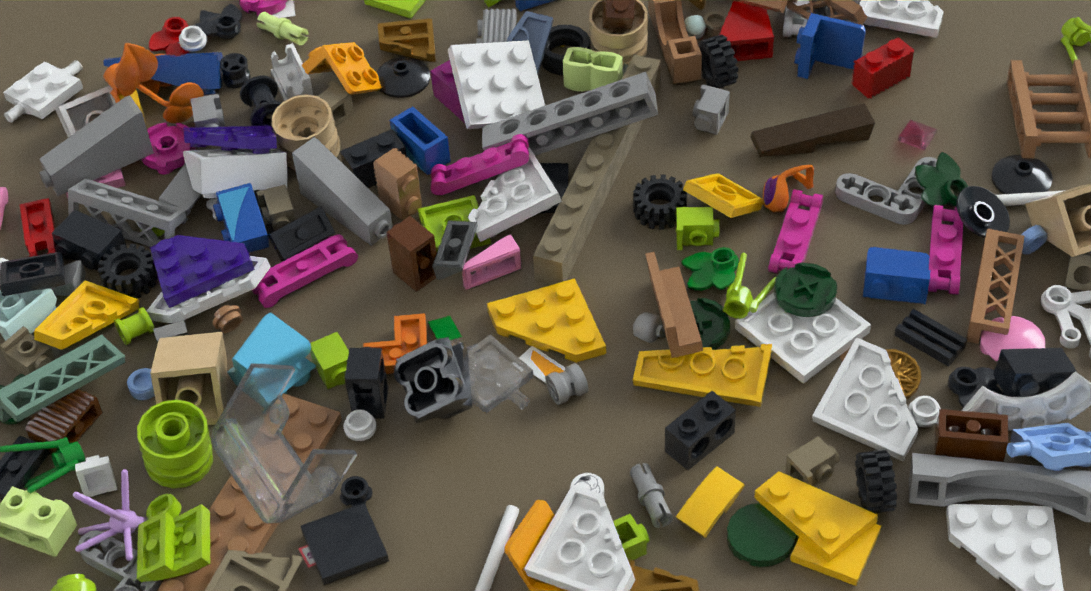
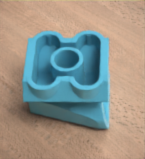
M269 312L261 319L232 358L234 367L227 371L235 385L266 408L267 406H275L283 393L287 394V390L292 386L297 387L307 383L310 378V371L316 365L305 358L311 352L310 342Z

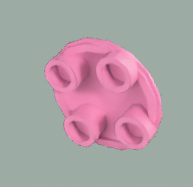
M1011 316L1008 335L984 330L981 332L980 350L995 361H998L1001 349L1045 348V337L1041 330L1031 321L1021 317ZM1002 317L994 318L991 321L1003 323L1004 319Z

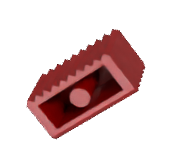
M898 37L868 52L854 61L852 85L864 96L872 99V96H876L881 91L889 89V86L893 87L894 84L902 82V79L906 80V77L911 75L914 49Z

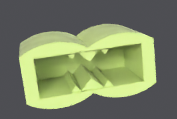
M570 47L566 51L563 59L564 87L570 90L590 91L619 81L623 77V57L619 54L607 51L594 52L583 47Z

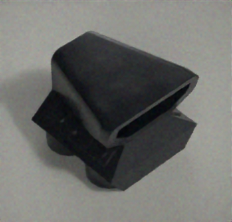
M449 337L436 339L396 359L394 377L404 387L406 393L404 405L407 412L414 416L416 424L433 418L448 419L473 407L468 349L465 341L452 347Z

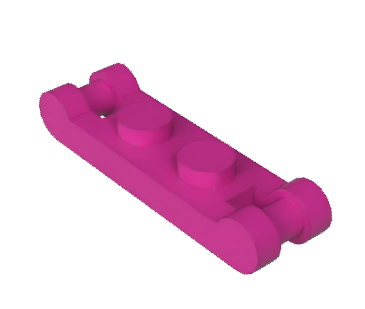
M517 134L507 144L496 148H488L483 153L469 158H462L448 166L443 164L433 166L431 169V192L435 195H444L525 165L529 161L528 138L523 134Z
M793 190L774 252L770 258L768 272L778 274L779 271L786 267L789 269L795 267V264L805 261L822 208L823 195L814 193L813 196L803 194L801 190ZM800 206L809 207L810 210L808 211L799 208Z
M934 205L929 250V270H931L929 292H936L939 289L948 290L949 294H959L963 222L958 214L957 207H955V210L943 209V206ZM942 221L953 222V225L942 224Z
M334 235L271 267L256 288L251 291L259 295L258 300L265 308H270L281 297L341 266H352L357 261L358 254L353 248L347 247V241L342 235Z

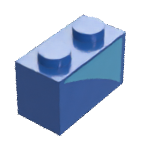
M413 106L390 119V127L405 145L407 157L414 164H417L425 174H431L432 167L437 164L446 165L451 162L448 137Z
M251 183L216 192L218 203L213 204L217 221H223L226 228L221 230L223 241L244 243L249 253L268 248V234Z

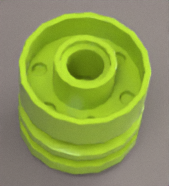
M177 399L158 403L142 415L137 426V437L144 466L150 478L159 485L169 488L188 487L199 482L209 472L213 463V449L208 423L202 410L191 402Z

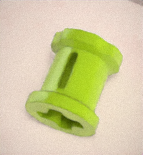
M144 307L139 308L138 313L126 319L120 320L118 318L114 320L115 327L125 345L130 344L133 338L146 332L153 333V329H155Z

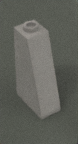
M130 95L124 97L39 158L43 171H40L39 174L45 187H52L56 195L60 196L67 193L68 189L85 178L96 180L153 154L142 111Z
M313 137L292 152L300 194L318 207L322 206L327 214L371 246L387 236V231L393 227L390 209L317 138Z

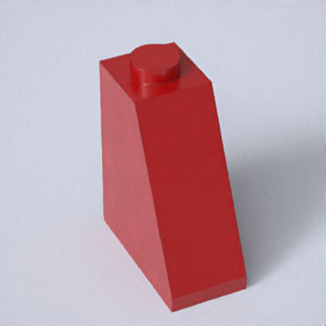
M733 1L719 35L726 36L727 41H730L731 49H734L735 52L733 54L734 58H737V61L773 58L774 35L767 9Z

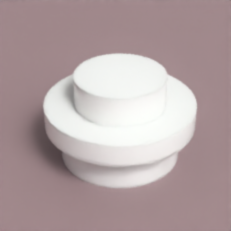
M197 26L184 28L179 36V44L186 51H199L207 43L206 34Z
M919 396L908 407L917 426L932 427L936 425L939 409L941 408L934 398Z
M355 410L347 416L343 427L349 439L364 441L374 435L377 426L375 418L369 412Z

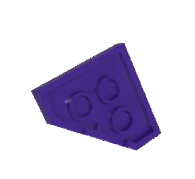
M270 125L183 128L184 142L190 143V147L220 146L221 150L225 151L238 150L239 148L252 149L254 154L270 153V149L277 148V138Z
M176 235L172 238L161 240L156 245L150 247L163 297L169 308L255 270L249 251L244 243Z

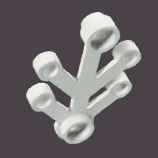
M1053 285L1043 292L1041 305L1047 312L1055 314L1062 331L1060 343L1066 348H1075L1079 345L1081 332L1074 328L1071 315L1080 319L1091 345V308L1086 309L1079 305L1091 304V290L1071 293L1064 286ZM1090 348V351H1089V357H1090V359H1091V348Z

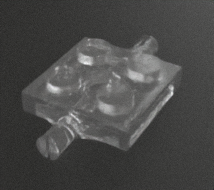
M488 335L479 343L467 347L472 402L487 414L507 399H510L520 409L528 406L530 398L519 391V388L534 378L532 368L492 335ZM458 338L453 339V341L450 340L452 347L462 343Z

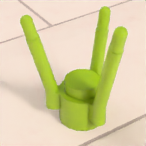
M1079 17L1069 19L1061 29L1064 37L1061 38L1060 42L1066 47L1072 63H1074V60H1078L1072 45L1083 46L1088 41L1091 43V26L1084 23Z
M742 253L740 256L735 281L727 287L726 302L723 307V311L735 319L745 318L748 312L756 313L759 304L775 286L776 277L765 286L755 299H753L751 291L747 287L741 286L747 258L746 253Z

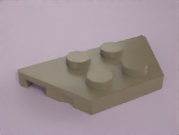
M228 550L205 591H286L303 558L299 555L285 558L272 557V553L258 552L256 554H248L245 551Z

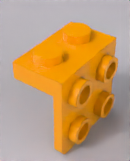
M355 42L317 47L308 54L309 58L302 64L307 74L334 71L350 95L375 92L382 88L377 72L370 67L364 57L363 50Z
M545 500L535 501L505 544L504 551L530 591H568L529 577L524 570L555 516Z

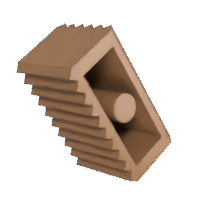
M393 148L376 159L373 165L380 200L401 220L417 213L418 209L422 208L417 164H413V161L405 158V155L398 152L397 148Z

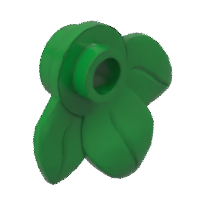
M722 247L715 249L712 253L699 252L686 257L681 263L684 267L693 271L687 283L688 288L702 291L709 289L713 285L719 290L729 287L735 281L734 271L738 267V256L732 249Z

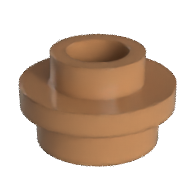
M237 305L222 306L215 312L212 324L223 333L233 331L243 321L241 309Z

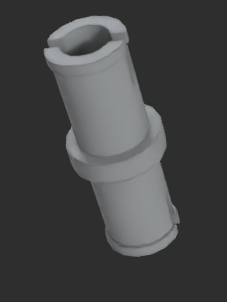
M639 463L630 470V476L639 492L638 500L642 506L646 507L653 526L660 528L658 521L660 519L662 526L665 527L673 521V514L670 512L664 499L665 491L660 484H657L649 464H642L643 472Z

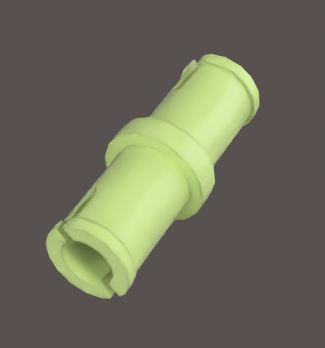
M262 12L257 20L264 22V24L257 22V27L273 33L278 39H288L301 46L308 40V37L301 35V33L309 35L308 30L292 24L287 18H277L267 12Z

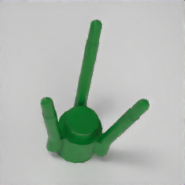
M67 437L56 441L0 446L1 453L57 448V452L52 453L55 467L29 480L24 486L27 488L28 493H33L63 475L76 470L75 464L86 462L80 444L77 441L69 444Z

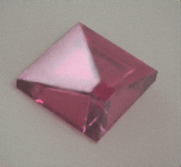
M910 119L898 137V141L925 150L937 133V129Z

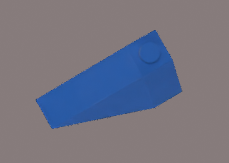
M222 52L188 53L181 56H155L158 60V67L151 79L175 86L189 82L196 83L201 87L204 95L215 94V89L222 87V71L220 69V61L223 58ZM121 57L104 59V66L109 67L116 63L119 64Z

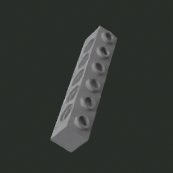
M643 72L482 127V148L485 151L491 147H499L511 142L513 136L523 134L528 138L529 147L536 156L658 115L656 93L647 73Z

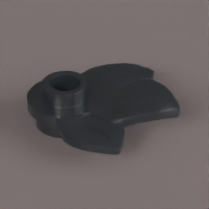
M233 4L227 5L221 14L201 10L200 23L193 26L201 28L206 36L217 35L223 39H231L241 32L239 22L242 19V13Z
M963 366L958 367L949 375L948 386L952 392L958 395L959 403L963 408L982 386L1005 396L1003 391L997 386L998 382L993 376L995 371L993 369L979 367L974 370Z

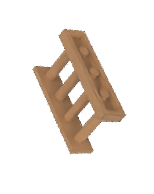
M1010 60L1007 87L1022 158H1034L1036 146H1041V143H1084L1087 157L1091 158V102L1087 90V72L1082 70L1080 60H1074L1071 74L1029 75V72H1024L1022 60ZM1029 86H1071L1072 93H1033L1028 88ZM1075 105L1077 112H1037L1036 109H1032V106ZM1037 124H1080L1081 131L1041 132V129H1037L1036 126Z

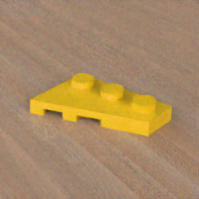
M85 280L34 330V340L63 350L114 323V320L121 319L138 310L139 299Z
M780 471L758 487L754 493V498L828 562L877 523V514Z

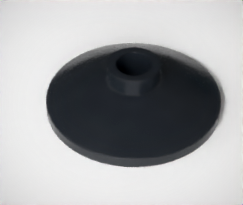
M395 58L385 62L377 70L382 87L379 90L390 97L405 98L414 96L423 91L430 82L429 68L425 63L415 58Z
M1011 155L1002 158L995 164L992 170V181L995 187L1003 194L1048 192L1052 184V173L1042 161L1036 158H1022L1021 155Z
M969 186L964 188L957 196L956 207L962 222L973 233L985 238L987 229L1008 231L1010 227L1008 211L994 193L983 187Z

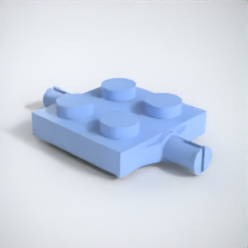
M1070 423L1013 429L1011 443L1007 445V453L1011 457L1032 456L1042 463L1046 469L1061 471L1064 467L1070 466L1090 467L1091 432L1082 431Z

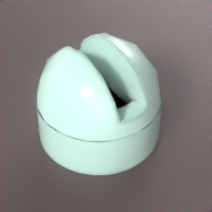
M693 15L684 20L689 37L695 36L696 39H699L704 35L706 25L702 16Z

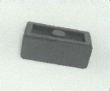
M448 221L433 263L437 280L463 271L478 226L477 222Z

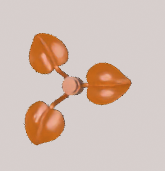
M125 43L119 64L116 63L109 66L103 76L104 80L113 88L110 94L114 97L115 102L120 101V95L129 96L137 88L161 105L167 107L163 113V118L167 122L176 124L191 118L193 112L190 99L204 96L201 87L191 82L181 84L171 93L169 101L163 100L141 85V82L148 81L154 76L158 67L157 58L144 47Z

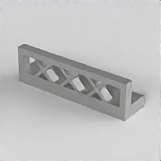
M85 178L68 189L69 215L73 210L79 211V204H83L90 212V217L120 229L125 239L150 247L161 241L151 228L156 227L165 230V239H169L175 236V228L186 220V209ZM101 212L110 213L116 224L108 223ZM126 220L135 221L142 232L133 231Z

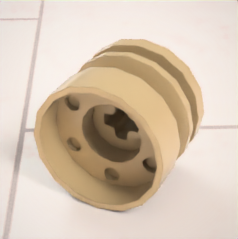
M603 0L596 1L590 9L589 15L591 50L594 52L607 51L619 54L623 57V66L624 64H630L634 54L645 57L648 48V12L645 5L640 0L634 1V21L631 29L603 28Z
M299 95L285 100L275 109L272 115V128L276 135L279 149L287 154L288 167L295 170L292 152L313 137L317 138L334 156L338 157L341 150L340 139L335 127L332 110L325 100L313 95Z

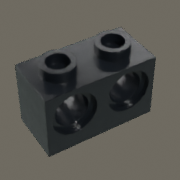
M349 348L345 383L351 412L365 410L375 419H385L389 386L382 348Z
M711 391L665 427V452L685 469H691L735 433L736 409L715 392Z

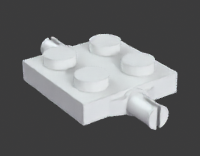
M74 60L64 69H59L45 61L36 66L34 70L3 92L6 100L15 105L4 113L5 118L11 123L22 114L35 115L40 119L45 118L83 89L81 80L74 77L75 74L83 70L80 62Z

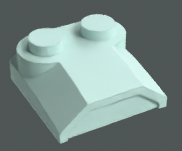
M46 288L2 296L0 290V333L5 341L23 326L32 334L56 309L57 298L52 289Z

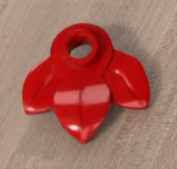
M181 17L167 19L162 30L152 34L150 37V51L165 50L166 54L175 56L190 53V51L184 50L179 44V36L182 30L189 25Z

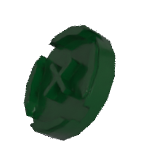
M797 263L795 267L789 269L786 267L781 270L775 279L774 296L777 304L784 311L795 316L813 317L821 315L830 310L836 301V280L834 281L831 273L826 268L817 264Z
M697 298V301H691L690 304L701 337L703 348L712 347V350H716L726 342L730 335L729 315L723 311V306L718 302L707 298Z
M761 503L749 504L738 509L731 516L727 526L728 547L733 555L739 560L743 559L750 562L749 565L755 567H772L783 562L794 548L796 534Z

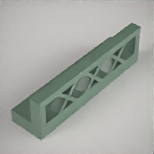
M103 335L92 339L0 389V420L2 422L13 418L16 422L23 420L124 364L125 355Z

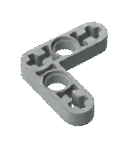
M932 157L920 159L898 191L856 174H843L836 181V197L842 202L902 225L910 224L916 220L926 204L921 199V194H915L909 190L912 187L925 190L916 179L915 167L918 165L935 167L937 159ZM877 195L881 196L884 200L873 202L869 197Z
M96 530L84 534L80 538L78 545L103 532ZM113 537L93 546L97 548L101 545L103 552L95 548L91 551L87 548L80 552L83 561L120 582L113 591H139L140 588L142 591H157L163 580L140 582L137 579V550L132 548L133 559L128 565L123 568L113 567V563L117 558L126 556L124 543Z

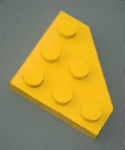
M575 278L487 303L489 316L499 335L507 338L510 335L521 338L529 346H534L546 352L550 349L565 354V359L576 363L606 354L605 342Z

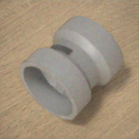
M577 363L567 366L561 373L553 372L545 376L547 389L557 405L567 402L569 397L573 395L581 396L589 391L586 377Z

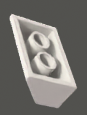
M221 148L183 151L192 188L194 191L203 194L204 198H217L216 192L248 183H251L253 190L260 191L281 185H286L287 188V154L281 150L272 148L270 153L254 154L252 149L240 148L232 151L221 150Z

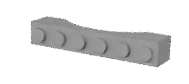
M912 453L909 475V503L945 507L957 502L976 499H1008L1035 503L1042 506H1052L1053 509L1091 523V471L1074 469L1053 471L1046 469L1044 466Z

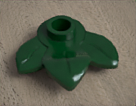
M944 152L939 154L935 167L930 165H918L915 167L916 179L920 186L925 188L921 194V199L930 206H943L945 204L956 206L957 196L964 188L968 187L967 183L960 178V167Z

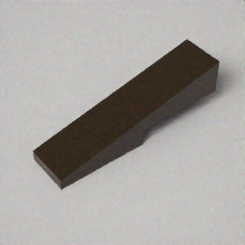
M865 103L752 131L750 138L760 157L813 153L816 144L869 140L875 121Z

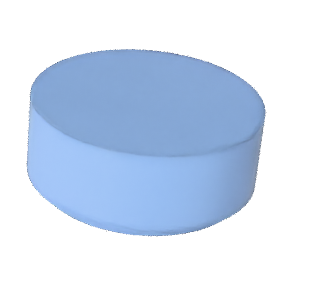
M1040 225L1032 226L1021 234L1025 236L1022 253L1030 254L1038 250L1046 242L1047 233Z
M149 368L138 369L128 377L127 386L131 396L135 399L147 400L155 396L150 375L151 369Z

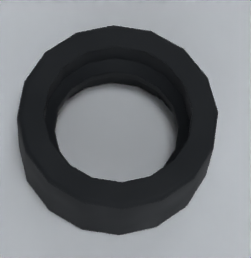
M557 25L552 27L541 65L550 73L563 75V59L565 55H559L550 50L560 45H571L591 50L590 37L587 32L573 25Z

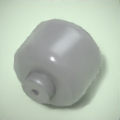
M648 312L640 314L633 324L634 336L648 343L655 342L658 337L664 338L665 332L660 315Z

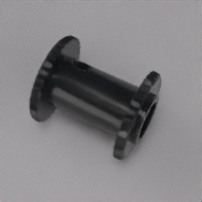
M269 76L253 77L247 80L241 88L240 98L242 102L254 108L250 116L252 126L270 125L272 128V118L268 119L267 116L273 114L275 109L282 103L274 99L278 95L279 88L276 81Z

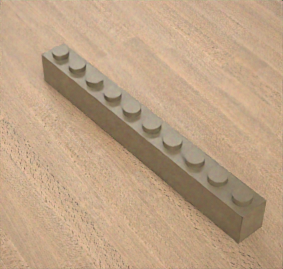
M634 54L622 79L646 72L657 94L661 86V60ZM644 120L592 137L561 199L562 202L559 203L533 255L535 280L549 284L567 281Z

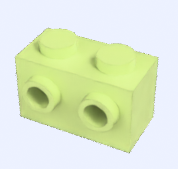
M11 487L0 503V537L54 557L58 555L77 526L72 509L67 503L59 499L49 500L41 497L35 491L28 493L27 489L24 491Z

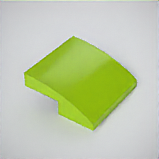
M200 504L175 518L164 511L138 525L137 579L140 582L173 578L210 565V511L204 505Z

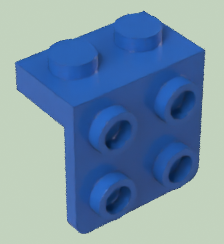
M811 13L806 26L800 27L796 42L800 44L794 60V64L798 65L797 76L808 79L816 61L854 69V61L861 58L863 54L866 28L860 24Z
M878 247L869 248L863 297L926 304L931 270H929L930 256L922 252Z

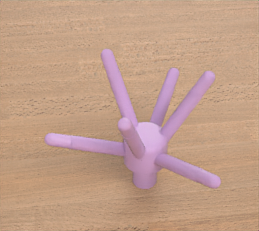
M126 469L121 471L122 509L114 510L79 492L73 493L74 498L110 516L109 522L78 530L79 535L96 530L107 531L76 546V552H81L118 533L124 534L126 559L128 561L133 559L131 533L138 530V525L147 521V518L137 516L134 511L129 510V482Z

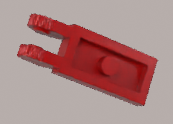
M45 198L19 204L25 246L29 257L37 256V251L48 249L47 254L57 252L52 236L55 224L50 199Z

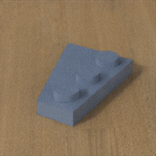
M526 11L508 36L506 42L529 40L538 75L554 20L549 16Z

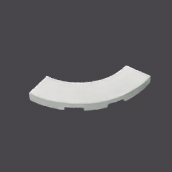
M1075 371L1057 387L1028 397L1004 396L982 386L961 411L1008 415V430L1052 425L1067 418L1070 420L1091 406V383Z

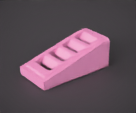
M512 235L500 239L465 263L462 277L463 286L466 290L521 269L520 248Z

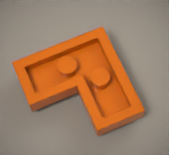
M425 313L394 316L395 340L363 343V347L382 348L386 374L394 373L397 358L427 344Z

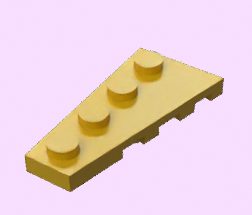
M761 344V347L745 348V345L731 346V349L712 350V347H704L701 352L674 358L671 357L669 349L639 351L633 376V385L705 397L713 391L725 401L761 407L772 344Z

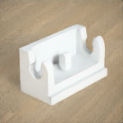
M294 44L286 45L285 52L287 56L282 60H278L276 52L273 51L271 54L273 66L271 74L278 84L283 100L285 101L299 95H313L310 77L302 67L303 63Z

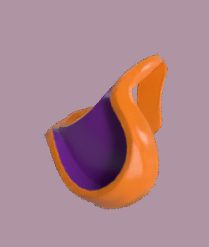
M813 165L793 167L782 172L780 175L770 177L765 182L763 188L764 206L772 212L779 213L785 210L789 201L786 178L789 176H793L806 189H812L814 187ZM806 169V176L802 173H799L800 171Z

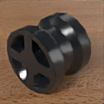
M231 53L221 59L220 69L226 86L240 88L247 80L251 79L248 62L244 55Z

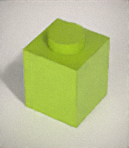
M338 331L311 342L310 353L312 362L316 365L315 368L327 390L337 385L345 384L349 350Z

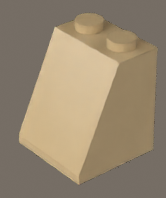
M1091 183L1025 204L1032 226L1040 225L1047 233L1048 242L1072 257L1091 251Z
M214 332L159 338L150 372L156 404L177 399L191 402L202 410L208 425L225 424L227 356L223 333Z

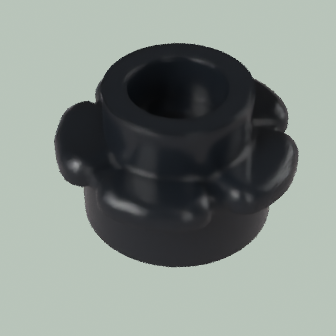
M359 476L347 478L342 483L340 489L342 493L340 500L346 506L351 505L353 507L362 503L366 504V501L370 500L373 495L372 488L368 487L367 481Z

